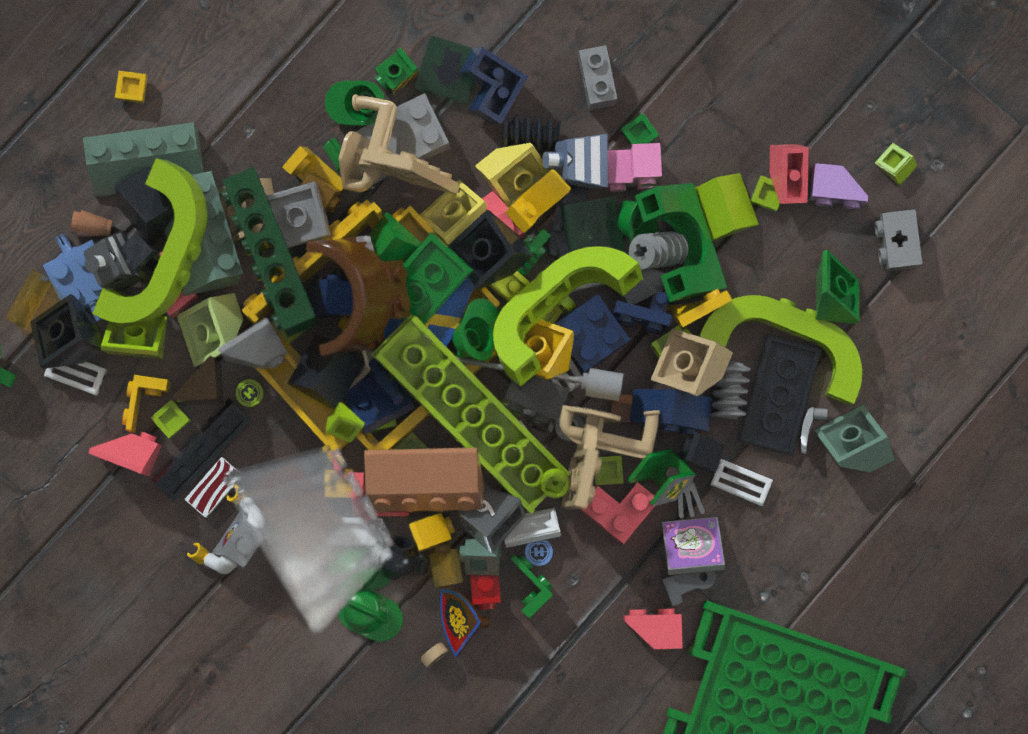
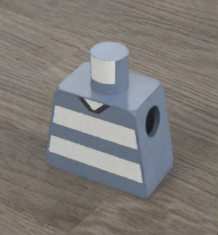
M607 134L556 142L555 152H545L543 154V167L546 169H556V172L570 185L594 190L608 187Z

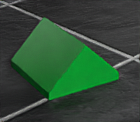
M388 212L383 215L368 235L371 238L374 253L382 262L403 260L404 264L421 244L415 236Z
M825 250L822 252L816 275L815 320L856 324L860 322L859 279L833 254Z

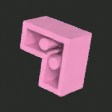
M660 143L632 144L631 150L608 151V187L606 188H610V192H625L626 187H637L638 191H647L654 188V186H659L662 178Z

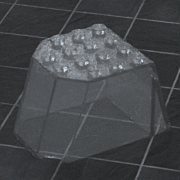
M330 445L232 470L226 473L223 479L228 489L232 486L235 488L240 498L235 501V504L314 634L319 633L389 558L392 554L390 546L393 545L390 532L383 520L376 521L378 517L368 495L361 496L363 494L362 487L352 470L347 473L344 468L347 464L338 448L333 451Z

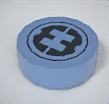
M547 540L528 543L525 548L526 559L535 566L547 564L553 555L552 546Z

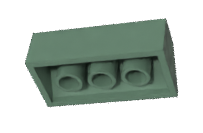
M194 122L83 138L86 166L95 198L117 195L115 189L117 184L147 167H152L156 158L170 161L184 168L191 175L204 173L198 128Z
M212 171L192 175L200 185L205 196L208 219L206 232L200 245L201 253L192 264L189 282L182 289L184 296L237 285L243 274ZM175 216L164 230L167 240L172 230Z

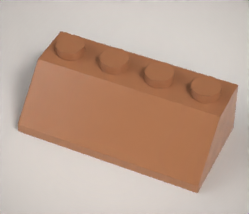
M477 448L365 450L366 496L371 511L385 513L388 511L440 512L444 510H482L485 480Z

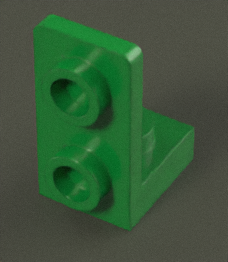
M513 554L510 557L513 563L541 590L538 594L532 591L521 602L525 606L521 611L530 618L553 596L549 591L553 586L542 575L537 578L530 571L533 565L523 555L517 558Z

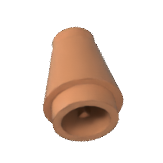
M81 210V212L74 211L70 233L77 234V237L110 236L112 220Z

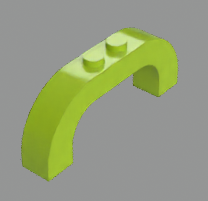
M156 158L145 183L169 198L175 216L172 230L152 279L143 292L133 297L116 289L102 288L92 314L104 320L128 324L152 321L172 307L183 287L189 282L191 276L190 269L201 253L200 245L206 232L208 219L207 204L203 191L195 178L184 168L170 161Z
M598 246L572 251L541 271L532 282L517 292L503 307L496 319L493 341L506 374L521 387L541 370L536 353L523 343L525 335L532 326L572 291L588 283H602L624 296L643 280L639 263L620 250Z
M747 295L732 299V301L716 309L703 325L699 337L717 342L723 347H726L733 329L748 321L765 323L818 345L828 354L832 363V377L824 396L849 406L855 403L862 382V364L858 350L850 337L838 326L829 321L815 320V310L806 309V311L795 308L796 303L785 298H781L778 301L766 296Z

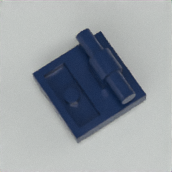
M657 292L653 295L649 309L617 301L613 311V316L620 325L626 327H633V324L644 326V331L653 334H660V331L666 332L672 317L671 314L666 313L669 300L664 292Z
M372 359L368 363L373 373L365 376L349 389L343 399L344 404L364 422V427L362 428L364 434L414 410V404L406 391L376 359Z

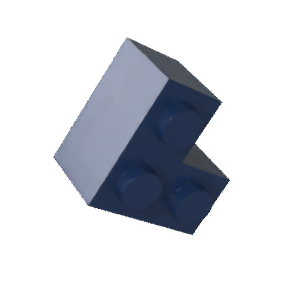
M484 47L473 48L460 70V73L482 86L469 111L489 124H501L528 78L526 74Z
M326 275L325 277L314 276L313 281L303 282L316 317L351 318L354 298L350 281H342L341 275Z
M634 389L630 422L641 424V429L644 430L646 415L643 413L647 411H660V414H658V426H662L664 431L679 432V429H681L680 434L693 435L697 431H709L712 398L701 395L695 396L679 390Z

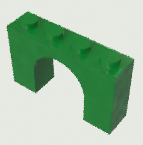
M694 183L656 186L635 195L643 222L664 221L672 226L676 232L683 235L688 244V255L684 261V266L661 275L669 302L699 298L716 289L719 291L726 289L727 285Z

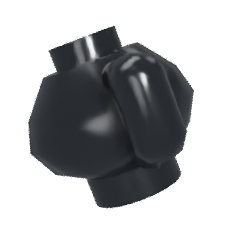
M400 536L392 538L391 542L386 543L381 548L368 550L364 556L366 561L379 562L384 575L392 580H397L411 572L416 575H425L431 562L428 555L412 550L413 543L409 539Z

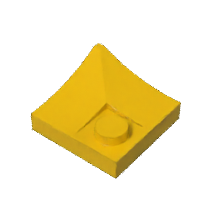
M716 289L703 296L704 300L687 304L668 305L667 310L672 315L674 321L683 328L732 301V298L727 290L719 292Z

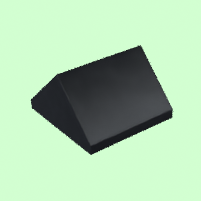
M147 167L117 184L115 189L119 209L142 237L154 246L173 219L174 209L171 201L165 194L145 184L152 167Z
M315 335L287 384L334 410L339 402L342 403L364 362L353 352L321 356L319 345L329 343L333 339Z

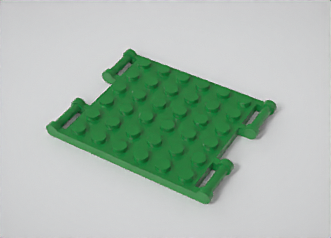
M705 600L702 607L705 610L693 645L689 646L687 654L707 660L708 662L691 713L687 714L669 707L666 714L669 717L663 734H675L679 720L687 723L684 734H864L870 717L890 724L892 719L890 713L902 677L905 678L907 669ZM718 613L723 615L710 653L704 651L703 648L714 615ZM886 671L891 673L880 710L878 711L873 709L884 672Z

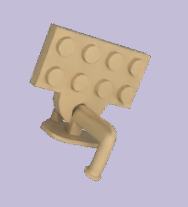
M356 94L352 97L354 110L378 111L371 140L353 131L348 132L343 140L339 155L343 189L364 192L376 182L380 174L398 178L408 184L458 194L460 184L451 179V174L440 171V168L429 165L427 161L417 159L416 155L406 152H400V155H397L387 149L397 115V106L393 102L374 97L358 96Z
M563 405L560 416V428L570 440L578 445L576 452L572 453L568 470L570 473L568 476L570 487L568 492L562 497L560 507L574 510L586 508L588 503L592 504L595 487L591 486L593 476L599 474L601 458H597L599 451H596L595 448L637 458H645L647 454L652 453L660 411H647L643 413L646 415V422L642 441L602 432L604 422H620V416ZM574 414L586 417L583 428L571 426Z

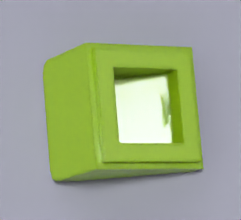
M894 143L875 162L876 166L899 185L917 167L914 157Z
M339 402L327 418L326 433L352 443L364 427V422L346 405Z

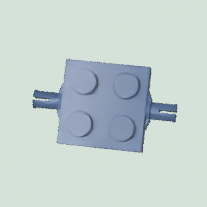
M66 233L61 234L55 239L62 253L56 259L44 264L43 267L60 301L69 294H72L84 309L90 308L93 313L104 287L99 286L93 273L86 269L84 251L96 243L90 240L79 247H72ZM93 314L96 322L102 321V318Z

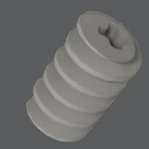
M674 231L640 234L632 240L629 246V256L639 263L642 270L672 267L676 264L681 265L688 255L686 239L683 235Z
M729 361L723 378L714 384L721 388V390L713 391L712 394L720 399V401L712 402L711 406L719 410V412L711 413L710 417L737 419L746 415V412L738 408L747 404V401L740 398V395L748 393V390L742 388L741 384L748 383L750 379L742 376V373L749 372L751 368L743 365V363Z

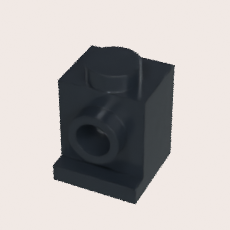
M135 232L121 249L128 256L125 261L131 266L130 268L149 282L152 279L161 255L148 241Z

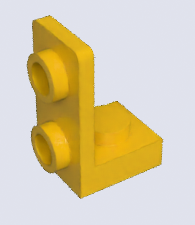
M299 146L282 167L290 175H297L302 181L308 173H316L339 190H343L341 177L308 147Z
M552 169L518 197L505 213L524 233L544 212L569 193L571 187Z
M134 375L133 381H129L127 387V397L130 398L129 409H124L122 424L126 425V431L133 433L136 431L142 389H145L146 395L161 397L162 392L170 393L171 381Z

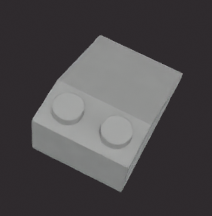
M425 93L397 107V115L387 148L393 154L400 155V152H406L416 155L417 159L425 161L450 149L446 135ZM375 124L366 125L356 132L371 140ZM380 174L375 184L383 180H386L391 176Z

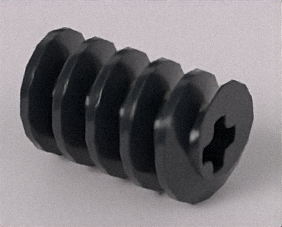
M507 113L503 130L504 146L509 147L512 141H514L515 145L531 143L533 146L536 144L539 153L543 151L545 146H547L548 152H554L556 142L559 140L561 120L558 121L556 127H553L552 119H548L545 126H542L540 117H537L534 124H531L530 116H526L523 123H520L518 114H515L512 121H509Z

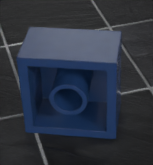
M599 294L555 324L574 332L571 358L582 373L590 371V368H594L631 340Z

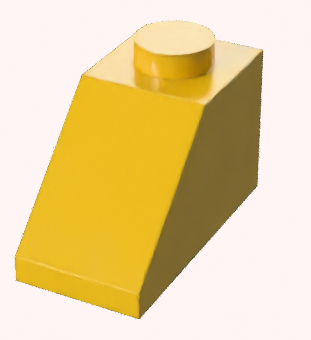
M442 513L409 524L420 552L452 540L450 534L455 532L450 517L444 518Z

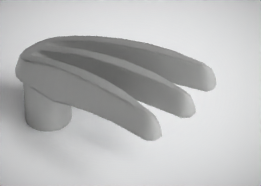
M814 407L808 409L801 432V452L803 454L807 452V442L813 425V419L827 420L828 409Z
M693 480L678 497V511L681 519L684 517L683 493H685L690 517L693 518L695 516L690 491L695 498L700 513H705Z

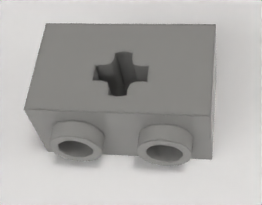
M607 46L579 50L578 60L589 111L616 106L617 94Z
M916 210L882 213L878 217V221H875L876 237H881L882 248L878 249L880 265H884L885 272L919 268L922 265ZM896 235L899 240H903L899 247L896 242H892Z

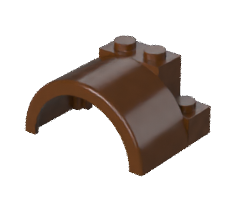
M370 236L307 242L308 253L324 254L335 260L344 269L351 282L354 298L353 313L349 324L335 340L319 345L321 356L377 349L383 343L384 329L389 319L410 316V299L406 289L407 272L403 265V260L382 262L374 253Z

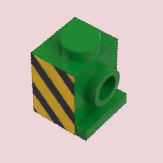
M400 47L393 55L375 68L377 76L374 79L384 91L389 89L394 95L418 76L419 72L415 64ZM392 67L399 68V72L396 75L390 74L389 70Z

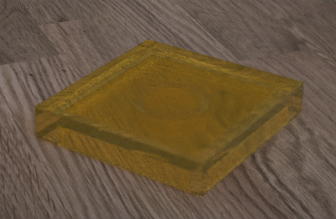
M32 269L5 319L23 329H27L52 284L50 279Z

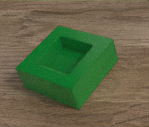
M644 113L620 130L631 146L632 144H650L659 137V134Z

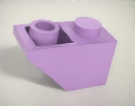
M815 163L812 167L809 201H816L815 205L830 207L832 203L843 204V208L860 209V206H864L868 202V195L843 166Z

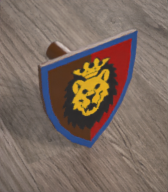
M441 589L440 612L444 634L454 656L457 658L479 628L489 627L490 620L487 616L480 617L472 603L463 594L453 589Z

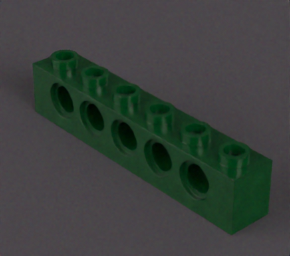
M252 167L223 179L222 181L226 188L221 191L228 207L232 205L236 214L231 216L237 231L243 230L246 239L241 240L247 256L253 255L256 264L251 266L257 280L263 279L266 289L262 290V294L267 305L273 304L276 314L272 315L278 332L283 330L289 338L319 325L256 170ZM248 199L254 200L252 206L242 208L244 201ZM264 224L262 231L258 233L252 232V228L255 225ZM266 249H275L272 256L268 258L262 257V253ZM276 274H285V277L281 282H272V278ZM286 299H295V303L292 307H282V304Z

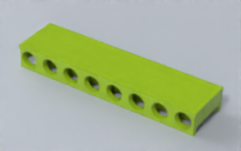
M410 315L371 354L463 448H477L481 466L509 495L521 499L523 509L527 513L532 514L535 508L547 497L541 488V478L547 470L557 468L565 471L568 476L570 475L555 457L416 316Z

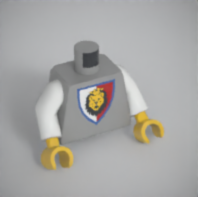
M236 485L233 486L236 489L235 496L232 497L227 494L226 498L228 501L241 506V511L213 552L209 553L202 545L194 543L193 545L198 548L197 552L193 555L187 553V556L197 564H204L221 574H229L234 569L244 568L266 536L265 521L267 517L255 502L249 498L247 491Z

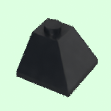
M490 210L483 212L448 246L474 270L469 278L476 289H482L513 275L533 257L519 235Z
M69 294L30 321L39 364L43 369L82 364L102 351V339L98 325L72 294Z

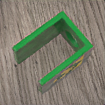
M672 449L647 454L628 478V481L635 483L653 479L661 488L650 501L652 506L676 501L697 474ZM668 468H676L679 475L671 476L667 479L666 472Z

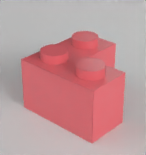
M637 482L619 504L597 486L592 504L588 503L586 508L580 510L618 542L624 544L654 508L650 504L654 495Z

